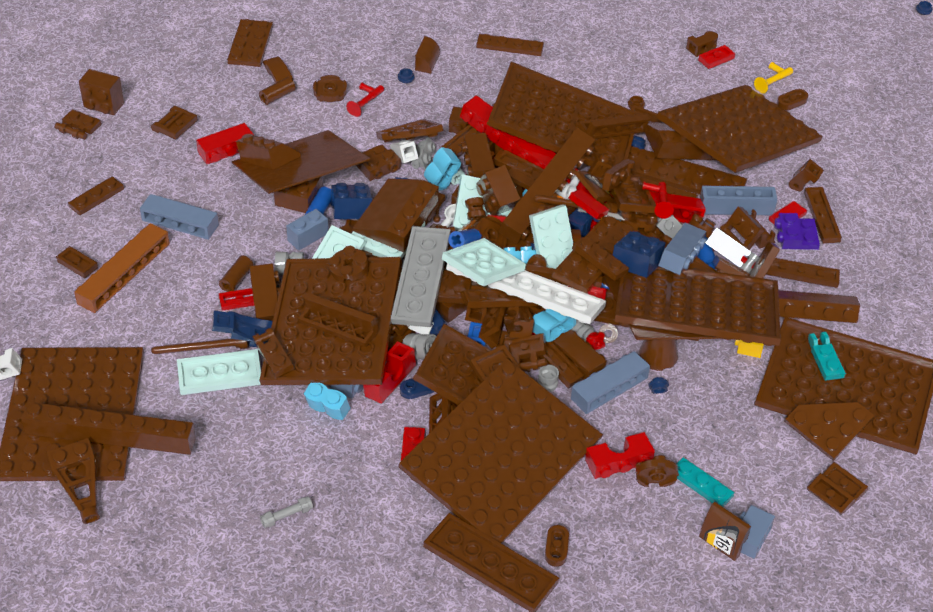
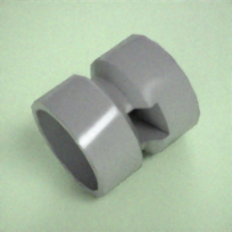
M276 251L275 270H278V276H283L287 259H304V253L292 252L289 255L288 252Z
M408 334L403 339V344L414 348L415 360H423L437 336L434 334Z

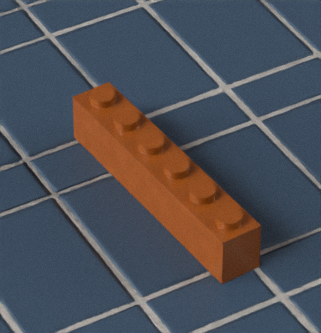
M151 223L148 224L74 291L77 304L96 313L170 244L168 231Z

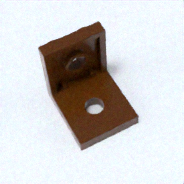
M769 241L750 273L717 255L712 262L717 272L764 278L781 249Z

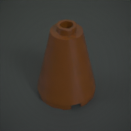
M676 339L644 340L638 355L650 365L652 370L663 371V369H670L678 360Z

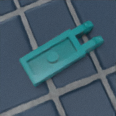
M821 332L820 334L822 345H818V339L814 333L809 334L808 340L812 349L811 352L824 380L844 378L846 373L832 343L830 344L827 332Z

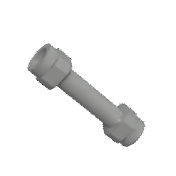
M308 496L302 497L294 505L274 513L270 511L264 513V515L260 516V521L264 528L272 527L280 519L300 511L302 513L308 512L313 508V504Z

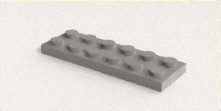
M412 226L391 315L392 324L431 327L445 265L442 255L443 252L448 251L450 229Z

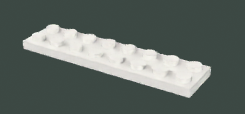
M447 263L446 270L452 271L456 275L465 276L461 271ZM522 271L488 284L490 288L499 289L508 295L520 297L526 302H533L545 309L554 310L563 316L577 319L581 323L591 324L605 308L606 301L528 271Z

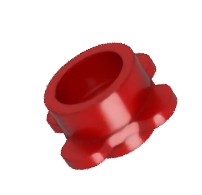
M592 332L587 336L586 342L594 350L604 348L605 334L603 332Z

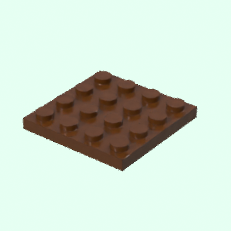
M443 324L415 373L413 380L459 405L481 384V381L469 365L470 360L491 350L450 326Z

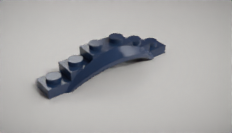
M214 310L212 315V331L231 333V339L249 341V347H257L252 336L265 333V330L272 326L273 321L252 318L232 311L222 312Z

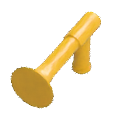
M771 62L769 69L774 70L777 74L768 79L757 77L754 81L755 89L762 94L766 93L768 85L793 74V69L791 67L783 69L774 62Z

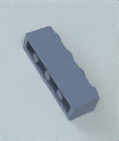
M702 186L700 198L706 208L705 214L732 215L739 206L743 207L749 215H751L752 209L757 212V215H772L777 204L775 187Z
M150 194L140 207L142 221L207 240L210 239L219 226L216 212Z
M685 223L664 249L658 266L678 275L684 269L687 270L690 263H693L695 257L698 256L707 239L704 238L706 231Z
M633 351L628 355L622 356L613 364H608L599 372L592 373L587 379L575 383L572 387L571 400L585 414H588L646 380L649 376L650 365Z

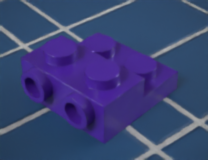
M779 213L778 218H775V229H778L777 241L781 243L782 249L819 250L820 243L815 219L798 218V213Z

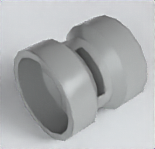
M577 319L576 325L571 329L585 342L587 336L594 332V328L591 325L581 323Z
M553 365L543 366L539 369L538 383L549 392L557 388L558 369Z

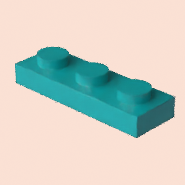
M684 457L677 463L679 471L677 479L711 503L716 502L724 507L734 497L735 492Z

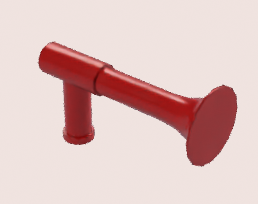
M362 82L359 85V89L369 92V94L358 102L349 101L346 105L348 112L355 117H359L361 115V108L384 92L382 85L374 88Z
M643 181L642 190L659 192L660 202L655 206V214L662 219L672 216L674 207L671 203L667 202L666 183L660 182L658 185Z

